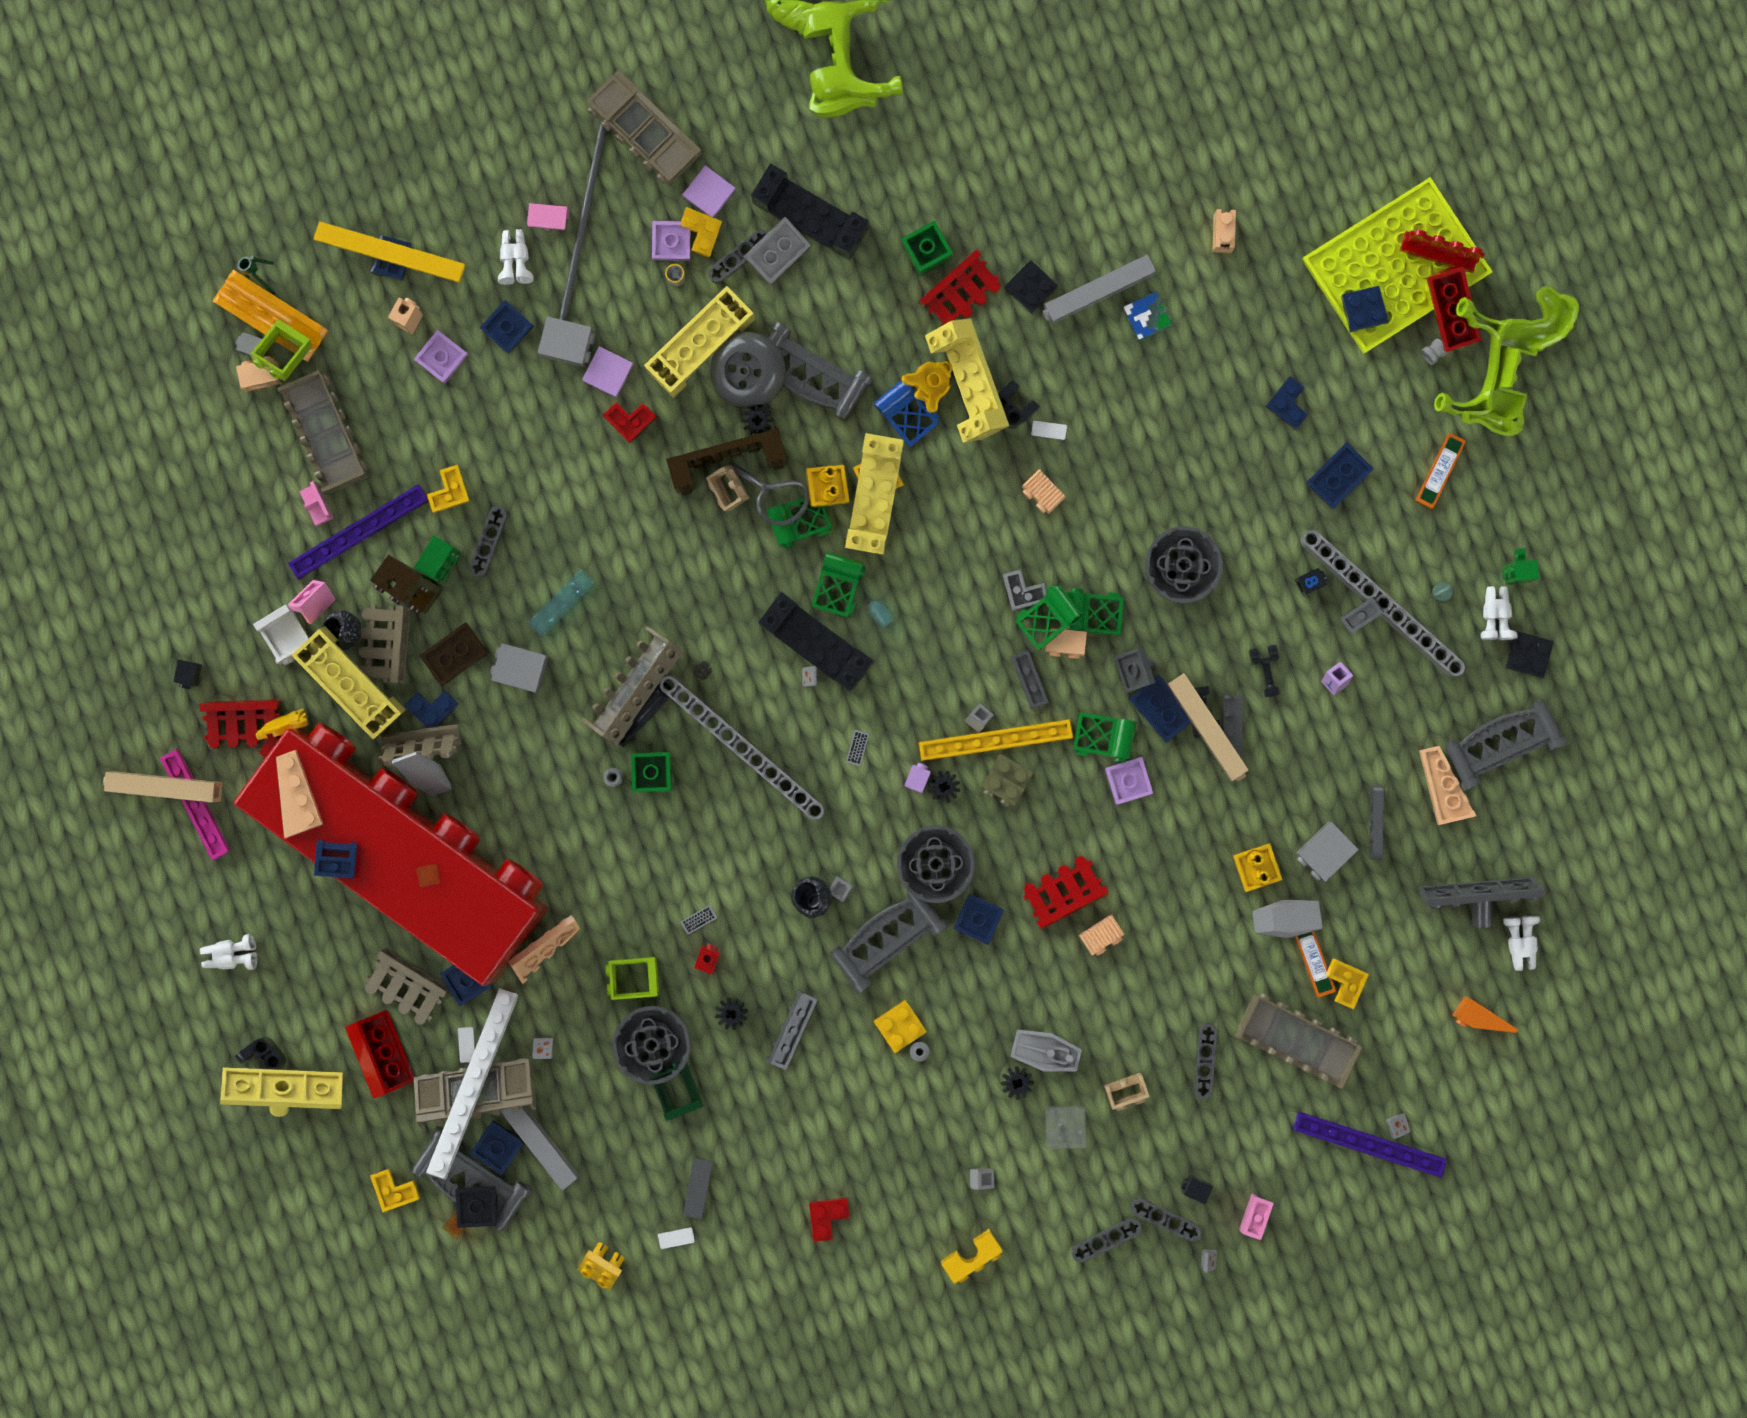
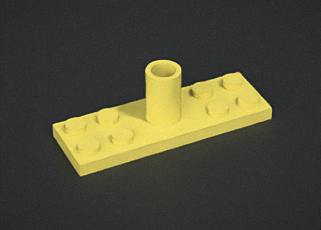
M223 1067L220 1104L270 1106V1113L277 1117L285 1116L289 1112V1107L341 1109L343 1073Z

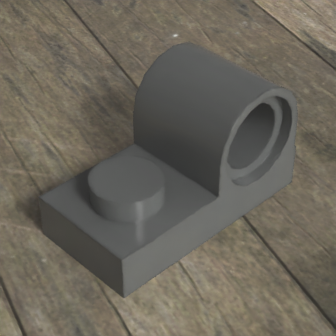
M1373 596L1340 619L1352 634L1383 614L1384 611Z

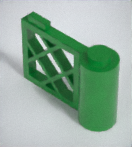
M805 497L774 506L766 510L767 516L774 521L788 520L794 516L791 514L789 507L797 505L802 508L803 505L801 503L805 502ZM825 506L819 507L817 512L807 507V511L815 514L812 523L802 520L800 517L797 519L796 525L795 522L782 526L771 524L778 546H783V549L794 546L793 542L818 534L821 537L830 534L829 530L833 527ZM819 516L825 519L827 526L819 528L813 525L816 517ZM799 522L810 526L807 533L799 535L797 531Z
M827 552L811 607L848 617L849 614L853 615L856 603H852L859 578H863L866 567L863 566L864 562ZM824 575L831 576L836 584L826 589L822 583ZM845 581L854 583L852 590L844 595L839 584ZM837 586L842 596L832 601L827 591ZM826 593L830 600V603L825 606L816 604L818 596ZM842 598L847 603L845 612L837 610L834 604Z
M1054 584L1046 590L1047 594L1028 611L1024 609L1016 615L1018 619L1015 622L1038 651L1043 649L1068 627L1076 624L1084 616L1061 585L1056 586ZM1046 604L1049 608L1048 616H1039V608ZM1028 617L1034 618L1033 628H1026L1022 622ZM1038 618L1048 619L1046 630L1037 629ZM1051 619L1059 620L1063 626L1057 631L1050 630ZM1036 632H1046L1045 640L1041 644H1038L1035 640Z
M1071 588V591L1067 592L1084 616L1066 630L1121 635L1124 597H1120V593L1108 592V596L1083 593V589ZM1090 598L1097 599L1101 604L1095 611L1089 606ZM1110 601H1118V610L1114 613L1106 606ZM1102 608L1110 615L1103 622L1096 615ZM1092 616L1100 624L1095 629L1087 628L1088 620ZM1111 618L1116 622V631H1110L1104 625Z
M1080 712L1073 750L1077 751L1076 755L1088 756V753L1115 757L1114 761L1126 763V760H1130L1137 722ZM1083 717L1091 718L1095 723L1087 731L1082 726ZM1104 721L1113 722L1112 730L1104 734L1099 725ZM1098 727L1103 736L1093 742L1088 732ZM1087 735L1092 744L1086 748L1078 747L1079 739ZM1105 738L1109 743L1108 752L1100 751L1095 744Z

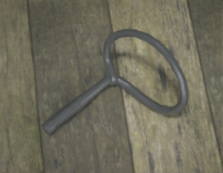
M732 464L738 475L760 487L761 492L757 497V510L766 522L778 526L788 525L799 519L806 511L810 497L808 488L803 483L797 480H789L768 485L765 482H760L737 464ZM786 485L801 487L805 494V502L795 516L785 521H774L765 515L761 507V499L768 490Z

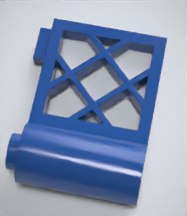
M900 380L877 399L874 405L904 442L911 447L939 423L937 421L939 416L935 412H928L923 402L915 398L913 390L915 386L905 385ZM913 399L919 405L918 413L908 412V404ZM896 413L905 414L904 425L896 424L892 417ZM907 414L918 415L917 426L906 425ZM928 416L933 423L929 427H920V417ZM906 428L917 429L916 437L912 441H909L905 436Z

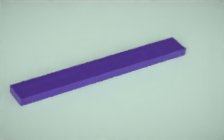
M418 484L288 562L296 578L300 580L429 502L428 497Z
M1300 1111L1297 1112L1292 1128L1294 1131L1442 1178L1447 1162L1446 1158Z

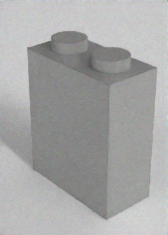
M547 316L538 354L543 358L585 367V363H589L591 352H589L590 344L593 345L595 333H593L592 327Z
M501 643V647H497L495 658H497L496 664L491 667V680L539 693L548 656Z
M1327 822L1295 854L1298 856L1297 861L1303 867L1307 866L1312 871L1310 874L1315 880L1326 882L1359 849L1332 822Z

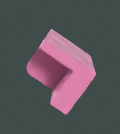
M529 203L527 225L528 227L545 228L548 232H550V229L565 230L566 219H569L570 212L564 206Z
M312 481L310 482L311 486L299 492L305 502L304 507L308 509L314 524L319 526L334 519V516L319 484Z
M312 580L288 606L291 611L301 612L307 623L312 624L335 601V597L325 582Z
M1251 1194L1239 1228L1240 1232L1261 1240L1274 1203Z

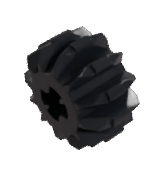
M755 405L756 411H753L752 407H748L751 413L743 412V415L748 417V419H742L741 422L748 423V425L743 427L744 430L751 427L749 435H752L754 430H756V434H759L760 430L766 432L765 427L772 429V426L768 425L767 422H774V419H767L772 412L768 411L764 414L766 406H763L761 411H759V405ZM756 415L763 419L759 426L752 422Z
M939 771L938 775L940 778L938 779L935 775H932V779L936 782H928V785L934 786V789H929L928 792L932 793L935 791L936 794L932 799H936L939 795V803L943 802V797H946V801L949 803L950 798L948 795H951L954 799L957 798L952 792H960L959 788H954V785H959L960 781L953 783L952 780L955 779V774L949 779V771H946L945 777ZM943 782H947V785L950 786L949 790H945V792H941V788L939 789V784H943Z
M727 997V1004L723 1000L720 1001L723 1008L716 1007V1010L721 1013L716 1014L715 1018L722 1017L718 1024L722 1025L726 1022V1030L730 1024L732 1029L736 1030V1023L740 1027L743 1026L740 1019L747 1020V1017L742 1015V1013H747L748 1009L741 1010L745 1003L741 1002L737 1005V997L733 1003L731 998ZM728 1009L731 1011L734 1009L736 1011V1013L734 1014L736 1015L735 1018L732 1016L729 1018L727 1016V1014L729 1013L727 1012Z
M1015 1066L1014 1073L1008 1068L1007 1070L1010 1075H1002L1004 1079H1007V1081H1001V1085L1007 1086L1003 1089V1092L1010 1091L1008 1094L1009 1098H1012L1015 1093L1016 1100H1019L1020 1093L1026 1098L1027 1095L1024 1091L1032 1092V1089L1027 1085L1034 1084L1032 1080H1028L1032 1077L1031 1073L1024 1076L1026 1073L1025 1068L1020 1073L1018 1066ZM1021 1079L1022 1085H1017L1016 1088L1013 1087L1014 1083L1012 1081Z

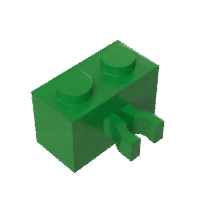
M1526 548L1514 550L1515 561L1505 565L1502 570V577L1506 585L1530 583L1538 580V560L1526 561Z

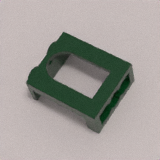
M680 1061L670 1064L671 1069L664 1071V1068H662L658 1072H653V1076L649 1077L650 1080L676 1070L679 1067ZM687 1062L679 1073L684 1080L691 1102L674 1108L665 1083L654 1084L666 1121L703 1107L702 1099Z

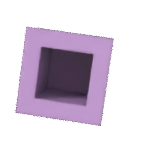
M1339 662L1325 673L1321 682L1333 695H1336L1349 685L1353 675Z
M920 763L917 766L913 765L904 786L922 793L931 773L928 771V766Z

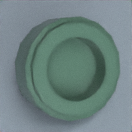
M1446 582L1438 583L1432 589L1433 597L1441 602L1450 599L1453 593L1452 586Z

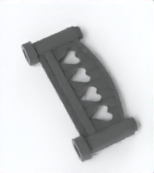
M775 322L771 328L773 331L769 339L777 345L783 357L790 354V369L785 371L783 385L796 395L812 403L835 409L837 411L835 415L843 420L846 417L848 418L866 386H870L873 378L860 370H856L853 376L789 339L791 330ZM806 363L807 377L801 381L798 376L794 377L792 375V370ZM822 373L823 388L821 390H816L815 386L808 385L809 379ZM839 382V398L837 400H833L831 395L827 396L824 394L826 388Z
M1543 699L1533 703V708L1530 710L1509 713L1481 725L1461 742L1457 743L1455 739L1445 744L1447 747L1445 749L1462 781L1460 785L1463 791L1480 784L1479 775L1547 744L1551 751L1568 743L1566 737L1562 736ZM1528 719L1534 720L1533 736L1520 728L1521 722L1526 723ZM1510 727H1515L1517 729L1516 744L1504 738L1502 732L1504 730L1509 731ZM1493 735L1499 736L1498 752L1485 744L1486 738H1492ZM1476 743L1482 744L1481 760L1468 753L1467 749L1469 746L1474 747Z
M908 892V899L896 903L873 916L857 930L844 948L838 946L830 952L833 960L854 986L853 990L857 995L872 984L868 978L871 974L928 931L935 936L949 925L945 919H941L929 902L922 901ZM906 909H912L914 926L900 922L898 916L901 913L905 914ZM892 920L897 921L899 938L884 933L883 927L889 925ZM876 932L882 933L883 949L869 945L868 938L874 937ZM860 944H865L867 946L868 961L854 957L852 951L856 948L859 949Z
M437 1126L432 1133V1139L413 1166L412 1172L418 1177L427 1175L434 1185L455 1203V1189L459 1188V1186L451 1181V1177L465 1171V1187L482 1182V1186L496 1185V1192L498 1193V1225L493 1227L503 1231L525 1198L530 1197L533 1189L520 1180H517L514 1186L510 1185L459 1150L446 1180L426 1173L444 1129Z

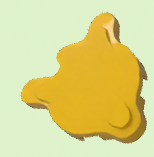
M948 361L926 362L915 373L903 375L902 382L905 385L915 386L917 388L914 394L915 398L924 401L927 411L934 413L938 409L939 400L947 394L951 385L949 386V378L951 377L952 365Z
M295 710L268 722L257 731V739L269 738V733L277 737L282 735L287 729H298L307 726L309 722L305 710Z

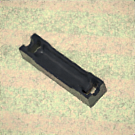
M660 682L632 721L633 724L624 735L626 740L619 742L621 747L624 748L670 699L668 695L664 696L665 693L659 689ZM664 682V686L668 690H672V688L666 682Z

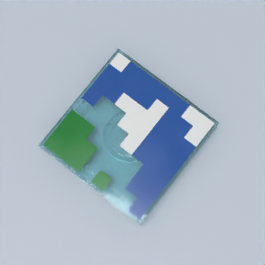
M1157 291L1122 307L1138 342L1173 326Z

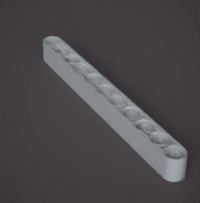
M1310 530L1302 535L1300 540L1302 547L1362 601L1365 602L1373 596L1377 602L1379 599H1383L1386 602V607L1383 609L1384 613L1380 617L1445 675L1455 677L1464 672V663L1321 534ZM1307 535L1314 537L1315 543L1313 545L1307 542ZM1322 548H1326L1329 551L1328 557L1321 555ZM1336 561L1343 563L1342 570H1338L1335 567ZM1351 573L1357 576L1358 580L1356 583L1350 581L1349 576ZM1365 586L1371 588V596H1367L1364 593ZM1394 612L1400 614L1399 622L1393 619ZM1408 625L1414 627L1415 632L1413 635L1408 633ZM1423 637L1429 640L1428 647L1422 645L1421 640ZM1437 650L1443 653L1442 660L1437 659ZM1452 663L1456 664L1458 667L1456 673H1453L1450 670V665Z
M666 676L661 680L660 687L664 693L811 819L822 817L824 809L817 800L672 676ZM666 680L674 682L675 685L672 690L664 688ZM682 692H686L689 695V700L686 703H681L678 700V696ZM695 705L703 706L704 712L702 715L696 716L693 713ZM715 717L718 719V726L716 728L708 726L707 721L709 718ZM723 731H732L733 738L730 741H725L722 738ZM740 742H744L748 746V750L743 754L739 753L736 749ZM752 756H761V765L754 766L751 763ZM770 767L775 768L777 771L776 777L772 779L766 776V770ZM783 780L791 782L790 790L783 791L780 784ZM800 792L806 796L805 802L801 804L795 801L796 794ZM813 805L820 807V814L817 816H812L809 812L810 807Z

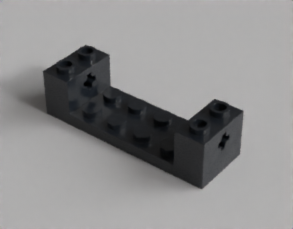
M771 163L751 194L752 204L779 220L786 217L798 231L849 261L869 230V220L853 211L851 215H848L790 181L787 177V172Z
M780 592L758 622L760 626L850 693L853 692L874 664V660L859 649H855L820 623L783 592Z

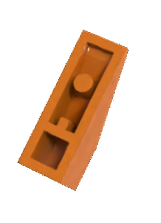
M1465 996L1452 1015L1457 1019L1455 1022L1464 1028L1469 1026L1517 1033L1518 1031L1517 1028Z

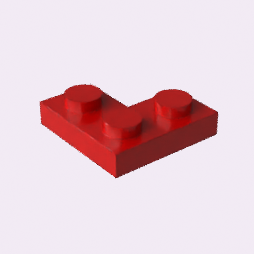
M617 402L603 414V417L629 444L657 418L644 403L631 415H628Z
M847 1197L809 1202L813 1242L833 1240L831 1220L850 1218Z

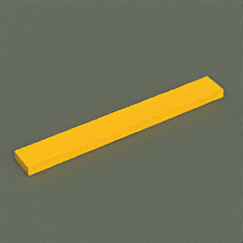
M320 221L314 236V240L457 283L461 282L466 266L464 263Z
M1069 719L919 742L921 761L1072 739L1073 734Z

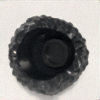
M346 610L333 611L324 619L322 625L339 640L336 644L341 650H349L358 643L362 632L359 619Z
M810 876L799 880L791 894V901L795 909L809 919L824 915L828 910L832 894L826 882L822 879L820 880V878Z

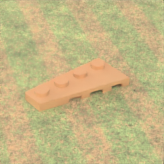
M1440 746L1419 750L1437 825L1475 817L1476 814L1472 810L1469 800L1463 793Z
M297 750L276 757L284 838L323 825Z
M572 915L563 919L557 926L545 932L542 937L530 943L526 949L515 954L508 961L522 984L528 980L526 976L531 971L535 973L540 968L539 964L545 958L550 959L554 955L557 946H563L580 930Z

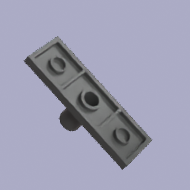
M1534 877L1422 886L1418 887V894L1430 908H1440L1443 905L1457 907L1461 904L1471 903L1472 926L1487 928L1492 925L1491 901L1507 900L1515 902L1524 898L1536 900L1538 897H1545V889Z

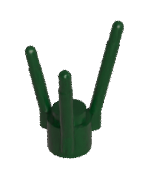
M253 255L250 258L242 257L236 268L246 278L249 279L252 276L271 294H275V291L256 275L258 270L256 262L273 265L274 262L256 258Z

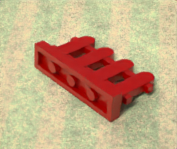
M1423 230L1406 231L1399 249L1401 252L1449 267L1464 266L1465 272L1469 273L1474 272L1476 263H1479V259H1483L1485 255L1482 249L1478 247L1467 248L1461 242L1453 241L1451 243L1445 241V238L1439 235L1428 236Z
M977 249L918 301L922 307L926 304L928 305L929 309L927 311L930 314L932 312L935 313L942 322L940 326L956 320L955 318L959 314L964 318L970 317L972 309L969 305L973 302L977 305L985 304L986 296L983 293L987 289L992 293L1000 290V283L997 281L1000 279L999 276H993L985 267L987 262L985 260L981 262L978 259L982 254ZM970 267L972 271L966 274L964 270ZM975 274L984 284L981 289L971 280V277ZM955 279L958 283L952 287L950 283ZM960 287L971 297L967 302L957 292ZM941 292L944 296L938 299L936 295ZM946 300L956 309L953 314L942 304Z
M281 699L214 701L199 704L200 712H206V715L202 716L203 721L207 723V735H204V740H208L209 747L213 749L220 746L221 740H227V744L231 748L237 747L240 744V739H246L249 747L257 746L259 744V740L256 737L258 719H264L265 725L280 717V713H276V709L282 707ZM238 710H244V714H238ZM257 710H263V713L257 714ZM219 711H225V715H219ZM245 719L246 734L239 733V720ZM219 720H226V734H220Z
M1079 856L1075 860L1077 868L1070 871L1066 865L1060 866L1058 869L1060 877L1053 880L1049 874L1043 875L1041 878L1042 886L1037 889L1032 883L1025 885V895L1023 898L1025 901L1029 899L1035 912L1032 915L1034 918L1038 916L1037 925L1040 930L1109 894L1106 886H1100V883H1102L1101 878L1096 879L1090 866L1093 865L1091 860L1087 862L1083 856ZM1079 872L1086 883L1081 888H1079L1073 875ZM1062 881L1069 892L1064 897H1062L1056 884ZM1045 890L1052 901L1047 906H1045L1039 893ZM1089 890L1090 893L1084 896L1083 892ZM1072 899L1073 902L1067 905L1066 901ZM1055 908L1056 911L1050 914L1049 910Z

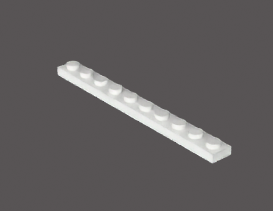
M500 988L498 990L426 1171L430 1175L447 1179L518 999L516 993Z

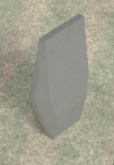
M414 752L392 760V764L411 784L427 794L435 796L451 790V783L442 766L429 758Z
M1280 900L1252 911L1255 934L1291 938L1323 929L1319 901Z
M1017 1029L1010 1057L1041 1071H1077L1082 1049L1053 1033Z

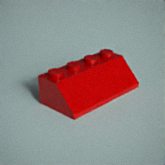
M1453 266L1427 277L1444 351L1449 352L1482 341L1479 328L1470 327L1467 319L1458 316L1456 313L1457 304L1460 299L1465 297L1472 300L1464 266Z
M388 1010L345 1027L373 1099L414 1082V1074Z

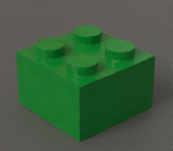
M935 220L901 238V245L919 277L953 259V252Z
M433 535L413 568L441 584L442 581L448 578L450 574L449 569L452 564L455 565L458 562L460 551Z
M671 752L631 754L632 792L673 791Z

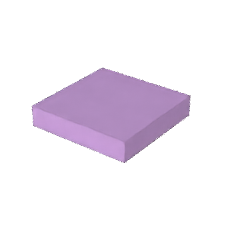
M705 165L682 196L703 213L714 218L736 189Z
M652 221V260L690 261L691 231L681 227V221Z
M437 330L414 360L445 384L468 356V353Z
M599 346L582 381L617 398L634 364Z
M1142 757L1105 768L1116 805L1153 794Z

